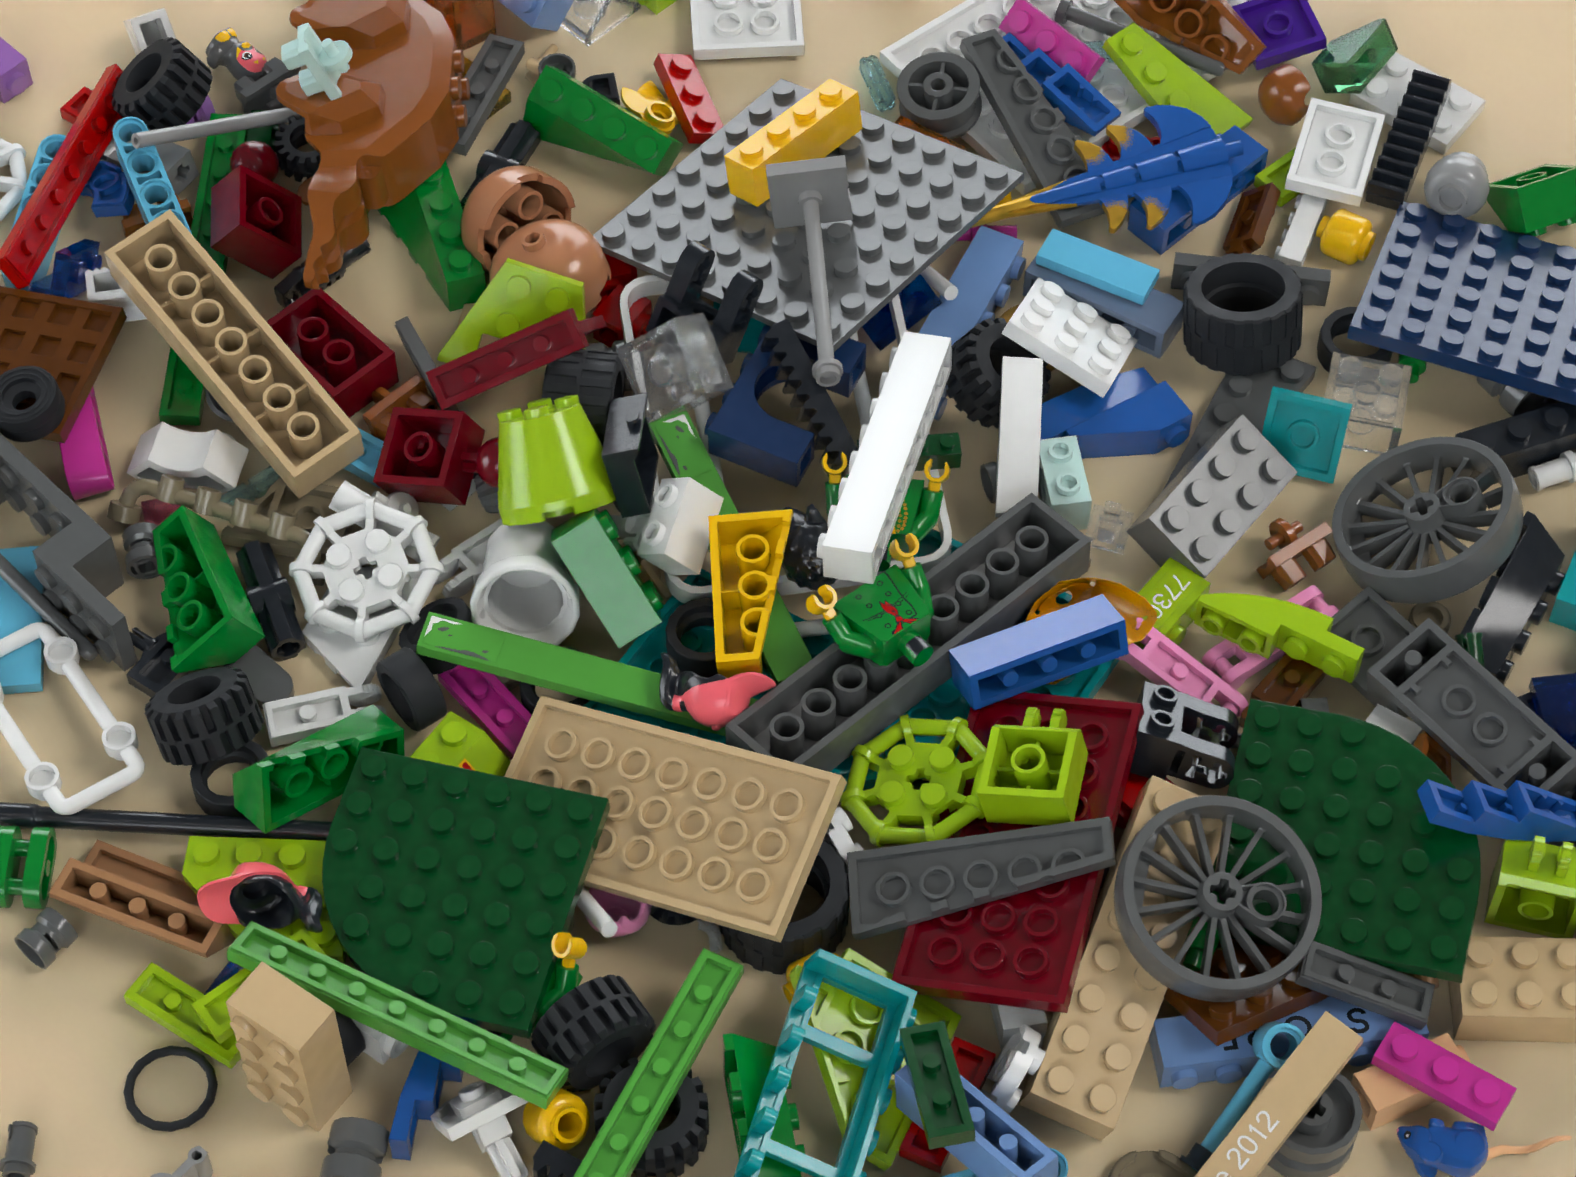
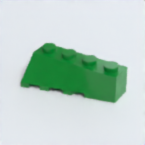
M545 65L527 98L523 121L531 123L533 128L540 132L542 141L650 172L654 175H666L684 145L562 70Z
M445 160L440 169L400 202L377 210L381 216L384 215L393 233L397 238H401L415 264L418 263L426 274V279L451 312L463 309L464 304L476 303L486 289V282L482 264L467 251L463 244L461 236L463 209Z
M181 505L152 531L158 574L164 577L165 589L161 592L162 604L169 611L170 625L166 626L167 641L172 643L174 648V656L170 658L171 670L177 674L235 663L265 637L214 524Z
M372 704L232 774L234 807L266 834L342 795L362 747L405 756L404 729Z
M729 1033L723 1034V1073L738 1158L740 1159L776 1046ZM791 1078L786 1090L792 1089ZM785 1092L770 1139L806 1154L804 1144L795 1145L793 1131L800 1130L796 1103H787ZM767 1156L764 1157L758 1177H802L801 1171Z

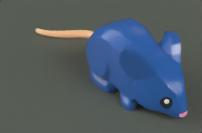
M1431 1118L1429 1119L1428 1128L1416 1125L1400 1126L1397 1129V1136L1407 1155L1413 1160L1414 1166L1421 1177H1435L1437 1170L1454 1177H1471L1479 1172L1486 1161L1497 1156L1533 1153L1556 1142L1572 1139V1136L1562 1135L1528 1146L1498 1145L1488 1148L1484 1126L1476 1123L1455 1121L1452 1127H1446L1444 1121Z

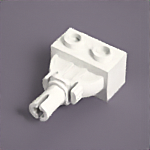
M690 477L662 479L659 488L653 495L650 513L622 518L621 515H611L619 529L617 532L620 537L616 539L624 540V545L629 544L633 551H638V556L670 575H699L710 543L708 516L719 515L724 498Z

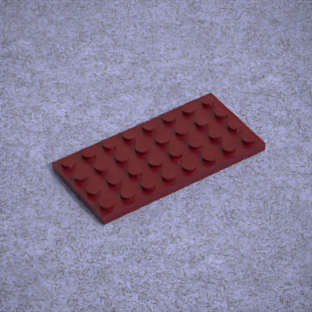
M1023 692L977 710H973L972 707L970 708L967 718L968 728L986 748L992 726L995 724L1022 726L1028 707L1040 709V727H1049L1054 708L1064 709L1067 716L1066 728L1081 729L1088 751L1074 821L1110 817L1114 834L1137 745L1136 735L1139 723L1145 713L1142 703ZM960 745L956 758L960 763L971 761L973 758ZM975 778L966 780L964 796L971 795ZM946 809L945 811L940 813V820L937 821V824L945 818H947L948 816H950L951 814H953L954 812H956L958 809H955L951 813L949 812V809ZM985 817L983 819L976 818L947 839L1038 827L1041 825L987 822ZM1104 869L907 926L891 980L917 991L918 995L1067 1013Z

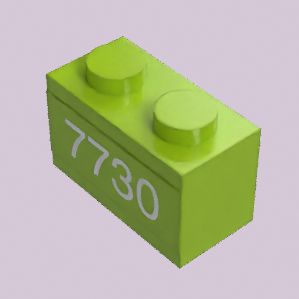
M1170 557L1138 594L1145 597L1157 612V621L1153 627L1179 646L1186 635L1187 627L1195 620L1198 599L1202 594H1209L1211 583ZM1140 641L1134 643L1141 649L1145 647Z

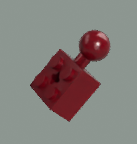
M252 140L240 144L233 151L230 158L231 172L211 188L210 248L274 279L302 257V197L273 182L279 171L278 157L268 144Z
M393 407L373 482L387 494L405 492L413 496L416 502L465 506L474 473H478L487 485L498 489V437L492 438L482 445L485 430L464 411Z

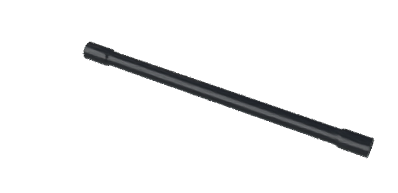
M0 802V826H19L20 829L53 827L54 829L185 836L326 841L332 824L331 821L292 820L264 834L246 817L83 809L72 815H60L55 813L50 807L38 804Z

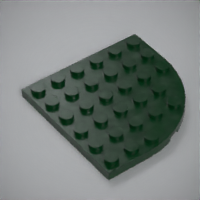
M1251 699L1235 760L1234 778L1230 781L1227 796L1249 801L1270 811L1285 822L1307 848L1317 869L1322 893L1321 917L1313 941L1396 971L1462 983L1480 890L1481 861L1478 839L1475 834L1464 833L1429 823L1417 790L1427 779L1456 789L1449 778L1418 748L1398 735L1377 725L1340 714ZM1233 822L1225 867L1226 873L1231 871L1254 835L1253 831ZM1260 838L1235 877L1238 881L1280 854L1265 839ZM1217 856L1213 864L1214 873L1216 869ZM1281 863L1250 884L1269 882L1275 885L1295 883V879L1287 864ZM1297 893L1285 895L1287 901L1286 911L1301 914L1299 895ZM1263 899L1252 900L1253 907L1259 914L1264 916L1272 915V909L1267 901ZM1277 921L1269 928L1294 945L1299 931L1298 926ZM1243 927L1254 943L1271 946Z
M362 747L333 818L326 839L322 866L324 900L331 924L343 950L360 972L480 1028L530 1039L558 959L552 952L551 941L556 933H567L611 808L609 799Z

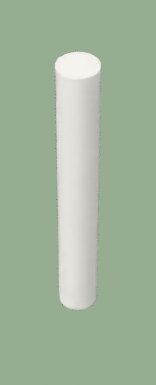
M930 265L918 275L946 300L950 301L957 297V287Z
M583 886L577 906L604 937L614 936L618 929L617 924Z

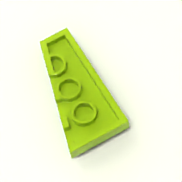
M1134 22L1108 38L1103 44L1102 48L1149 106L1173 105L1187 108L1202 116L1211 125L1216 135L1225 133L1234 125L1243 130L1253 121L1252 117Z

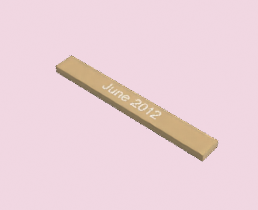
M1325 1011L1194 1177H1258L1364 1042L1363 1038L1329 1012Z

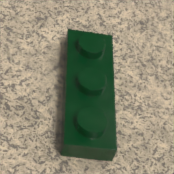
M945 1021L899 1029L900 1043L929 1150L975 1141V1128Z

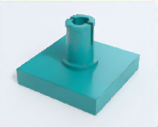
M1273 386L1262 435L1298 472L1297 476L1333 484L1353 404Z

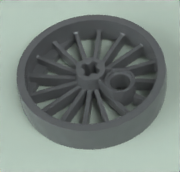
M1431 437L1395 447L1364 466L1349 481L1336 503L1332 518V533L1338 554L1346 570L1362 589L1370 586L1384 600L1403 604L1429 603L1447 599L1471 589L1488 578L1505 562L1515 548L1522 531L1523 505L1518 487L1510 470L1493 450L1481 443L1465 438ZM1458 467L1449 482L1442 487L1445 468ZM1433 469L1429 492L1421 493L1415 475ZM1473 471L1482 472L1475 479L1470 477ZM1405 478H1409L1415 494L1408 500L1391 487ZM1494 483H1499L1501 485V487L1482 494ZM1380 494H1384L1402 510L1375 504L1372 501ZM1501 504L1500 509L1486 511L1487 507L1488 509H1490ZM1365 515L1384 521L1363 522L1362 516ZM1490 526L1487 531L1476 528ZM1456 538L1475 543L1467 548ZM1440 541L1444 542L1458 555L1446 561ZM1433 544L1440 563L1428 567L1431 546ZM1417 557L1416 569L1408 570ZM1395 561V563L1393 564V566L1391 567L1390 570H1389V569H1385L1386 567H1388L1391 563H1393V562Z
M1208 795L1185 799L1170 805L1152 817L1137 832L1126 848L1118 867L1114 885V910L1117 924L1126 946L1136 961L1153 978L1171 990L1194 999L1210 1002H1231L1253 997L1272 988L1286 978L1301 962L1308 952L1319 926L1322 910V893L1317 869L1311 855L1300 838L1285 822L1270 811L1249 801L1229 796ZM1201 818L1220 819L1222 821L1215 873ZM1185 820L1190 822L1201 869L1170 827L1171 825ZM1233 822L1253 831L1254 835L1231 871L1226 873L1225 867ZM1158 834L1163 837L1188 874L1153 851ZM1260 838L1265 839L1280 855L1238 881L1235 877L1258 840ZM1281 863L1287 864L1295 879V883L1275 885L1269 882L1250 884ZM1149 865H1152L1182 886L1148 879ZM1145 891L1184 899L1143 906ZM1213 891L1219 892V899L1224 901L1223 904L1217 902V895L1213 894ZM1295 893L1299 895L1301 914L1286 911L1287 901L1285 895ZM1263 899L1267 901L1272 909V915L1264 916L1259 914L1254 909L1252 900ZM1192 910L1153 936H1150L1142 922L1143 917ZM1195 918H1200L1174 959L1169 957L1156 944ZM1277 921L1298 926L1299 931L1294 945L1269 928ZM1205 922H1207L1199 974L1179 963ZM1243 927L1285 954L1286 959L1274 968H1271ZM1216 928L1229 979L1209 976ZM1230 932L1260 974L1241 978Z

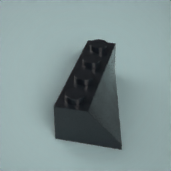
M1549 398L1523 414L1457 433L1455 437L1476 441L1493 450L1504 461L1513 478L1528 474L1529 467L1557 459L1563 452L1568 450L1573 453L1576 452V406ZM1451 467L1453 473H1455L1458 467ZM1473 471L1470 477L1475 479L1482 472Z
M1529 511L1523 517L1522 531L1515 548L1498 568L1496 576L1492 575L1485 587L1478 604L1480 610L1477 608L1473 609L1460 633L1464 634V636H1466V633L1473 632L1483 634L1482 645L1485 669L1489 670L1503 685L1507 682L1515 664L1510 661L1513 654H1523L1532 635L1531 632L1527 631L1531 623L1537 626L1540 624L1549 605L1544 600L1548 594L1556 596L1566 575L1560 572L1565 557L1564 553L1536 515Z

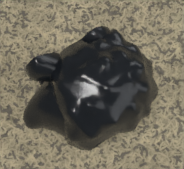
M813 504L807 507L806 513L792 507H785L783 510L793 509L792 521L782 561L788 580L795 582L800 588L807 587L815 591L822 585L834 584L838 579L823 577V559L817 558L819 536L821 533H827L828 531L826 520Z

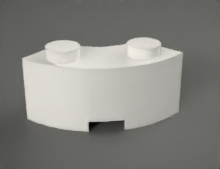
M162 421L141 435L127 474L138 480L145 478L160 481L161 474H169L183 478L185 480L184 488L198 489V486H206L225 493L236 487L249 449L238 443L233 436L218 429L208 432H189L177 429Z

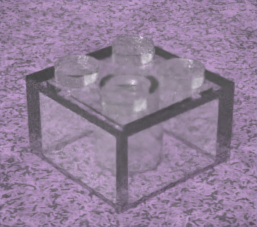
M704 313L673 318L616 349L634 394L647 393L648 395L645 411L648 424L685 410L688 412L734 388Z
M1333 352L1324 398L1353 404L1342 448L1381 455L1398 447L1412 366Z

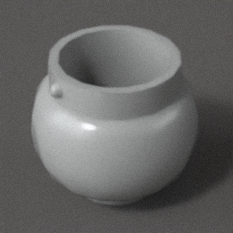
M1454 152L1443 156L1428 171L1424 183L1425 198L1434 211L1441 215L1458 214L1464 218L1476 214L1483 207L1490 190L1485 165L1474 154L1467 152Z

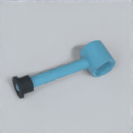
M1272 1021L1258 1028L1252 1042L1254 1054L1258 1059L1257 1063L1201 1144L1196 1142L1186 1157L1181 1155L1180 1160L1197 1172L1202 1168L1243 1116L1274 1070L1278 1072L1305 1038L1304 1033L1298 1027L1289 1023ZM1282 1032L1289 1040V1048L1284 1056L1276 1058L1271 1052L1270 1044L1272 1038Z

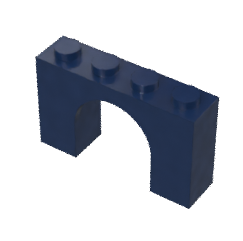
M765 324L760 332L756 350L753 354L748 353L745 356L736 383L731 382L727 386L723 395L722 406L718 413L712 412L709 416L704 434L708 436V453L797 487L814 459L815 433L770 416L757 402L766 390L776 384L786 382V380H776L775 378L779 366L768 365L767 362L771 352H761L760 350L765 334L771 328V326ZM851 338L834 352V358L839 360L843 366L840 382L834 386L825 387L826 390L847 398L850 397L866 369V344ZM799 339L811 363L814 364L818 361L817 346Z

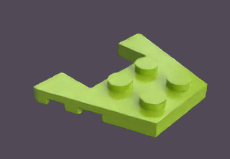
M507 258L456 331L441 349L437 360L448 363L479 349L483 334L502 339L570 308L574 309L578 321L585 320L584 282Z

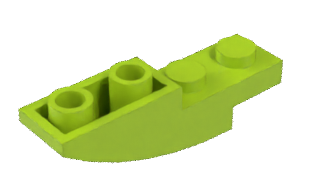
M1238 593L1202 594L1198 599L1194 624L1202 627L1203 630L1211 635H1219L1239 645L1248 653L1258 654L1266 659H1269L1275 648H1278L1293 659L1303 660L1322 669L1324 673L1331 677L1340 678L1352 684L1359 673L1365 648L1331 633L1334 618L1292 602Z

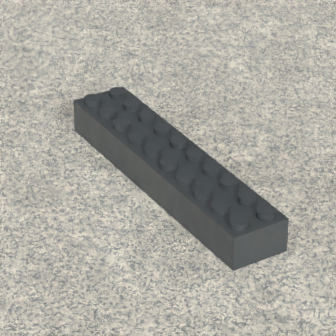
M1030 493L925 573L930 586L934 615L930 621V636L926 640L933 647V654L926 663L916 667L903 655L887 666H880L871 659L844 653L834 642L725 725L726 745L828 772L832 771L852 755L851 752L857 744L864 745L900 718L899 716L905 714L952 677L949 649L1022 623L1027 619L1034 602L1059 581L1077 579L1085 574L1089 567L1091 540L1037 496Z

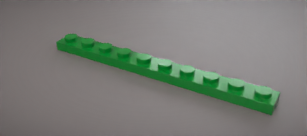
M211 113L210 120L243 114ZM248 129L207 136L191 226V233L225 274L228 256L210 248L211 188L231 172V155L240 144L247 142ZM170 346L159 410L160 422L163 421L169 425L201 426L206 388Z

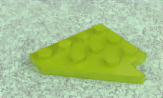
M189 836L182 875L185 883L196 895L203 885L214 880L230 877L234 869L241 863L263 862L272 864L284 871L295 885L312 887L321 894L323 909L320 923L323 931L320 933L308 932L326 956L345 964L347 954L343 950L333 929L324 900L322 866L326 841ZM298 919L284 928L270 930L289 938L305 926ZM228 924L230 933L235 938L246 928L241 924Z
M847 948L841 955V958L890 980L892 979L893 974L850 948ZM796 965L789 974L794 992L803 968L800 965ZM821 982L808 1025L870 1052L884 1009ZM917 994L913 1004V1008L917 1009V1016L913 1026L945 1021L951 1041L962 1016L929 996ZM812 1046L843 1138L865 1068ZM903 1058L898 1071L906 1065L905 1058ZM895 1074L891 1075L888 1088L892 1090L890 1103L884 1114L879 1115L875 1127L880 1132L877 1145L872 1154L866 1156L865 1159L883 1171L891 1167L912 1123V1120L896 1107Z

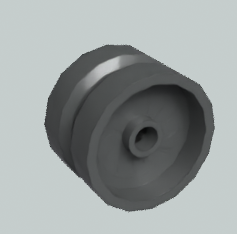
M1340 1073L1336 1076L1269 1161L1268 1166L1284 1177H1329L1340 1171L1350 1158L1363 1114L1359 1094L1346 1077Z

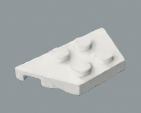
M378 566L361 567L357 571V575L363 574L365 579L373 577L372 570ZM411 578L408 584L407 582L404 584L401 590L403 593L401 598L403 600H408L419 578ZM329 589L326 590L321 600L330 594ZM344 605L345 608L338 606L333 610V612L356 620L357 613L354 609ZM393 605L369 614V619L391 612L397 608ZM308 622L302 634L305 643L316 654L323 656L325 664L335 675L339 673L350 687L370 684L376 673L378 662L384 659L403 625L369 637L365 643H357L355 638L318 623L311 625Z

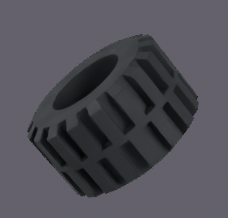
M167 37L164 40H158L141 51L125 68L113 91L112 107L123 118L132 116L141 119L146 124L148 130L185 125L197 113L205 101L211 88L212 71L176 38Z
M990 318L983 320L951 346L952 370L946 383L949 388L946 392L949 398H953L957 403L955 407L960 412L964 411L967 413L969 420L972 422L979 420L981 426L987 428L992 425L996 429L999 428L1003 356L1039 358L1001 334L1007 325L1004 318H996L994 321ZM1044 360L1042 400L1049 391L1050 385L1048 381L1051 379V371L1046 368L1049 363Z
M216 667L185 675L162 688L145 706L146 718L163 759L167 763L171 762L172 765L177 766L202 764L227 756L250 742L260 732L264 723V718L247 675L239 668Z
M615 975L600 976L575 987L558 999L536 1024L537 1027L532 1032L531 1038L533 1040L531 1044L538 1055L569 1069L568 1078L562 1086L564 1090L580 1092L598 1086L604 1077L612 1079L611 1070L618 1064L623 1069L628 1067L627 1060L634 1057L638 1058L650 1043L656 1025L652 1016L623 977H615Z
M637 1057L628 1059V1067L624 1069L618 1064L611 1070L612 1080L604 1077L599 1084L600 1093H596L594 1098L596 1136L639 1062ZM692 1069L689 1070L668 1110L676 1115V1120L667 1128L654 1133L633 1170V1173H636V1177H666V1174L670 1172L675 1177L684 1174L685 1163L693 1167L699 1160L698 1151L704 1152L707 1145V1135H709L707 1093H703V1083L699 1077L692 1078Z

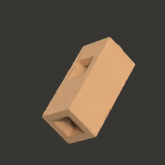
M1448 1032L1430 1040L1470 1062L1464 1048L1460 1045H1455ZM1375 1065L1355 1073L1351 1081L1352 1086L1359 1094L1363 1112L1362 1118L1370 1131L1438 1101Z

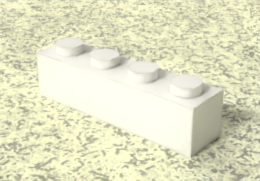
M1304 193L1303 195L1298 194L1294 206L1297 210L1290 213L1287 223L1290 226L1289 230L1284 229L1280 241L1283 245L1282 247L1277 246L1274 259L1285 263V265L1303 267L1326 209L1327 199Z

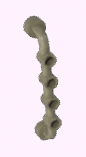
M161 474L160 481L142 478L131 482L123 490L119 500L110 501L107 517L111 520L130 525L139 523L143 508L135 503L141 495H150L159 501L183 505L196 513L218 517L239 527L255 529L267 533L268 536L276 539L295 542L301 545L302 548L311 533L295 525L297 516L294 514L273 510L271 517L257 513L260 505L257 502L235 498L234 505L220 501L222 496L220 490L198 486L197 493L183 489L185 485L183 478L169 474ZM321 549L313 564H321ZM312 579L314 585L323 586L325 579Z

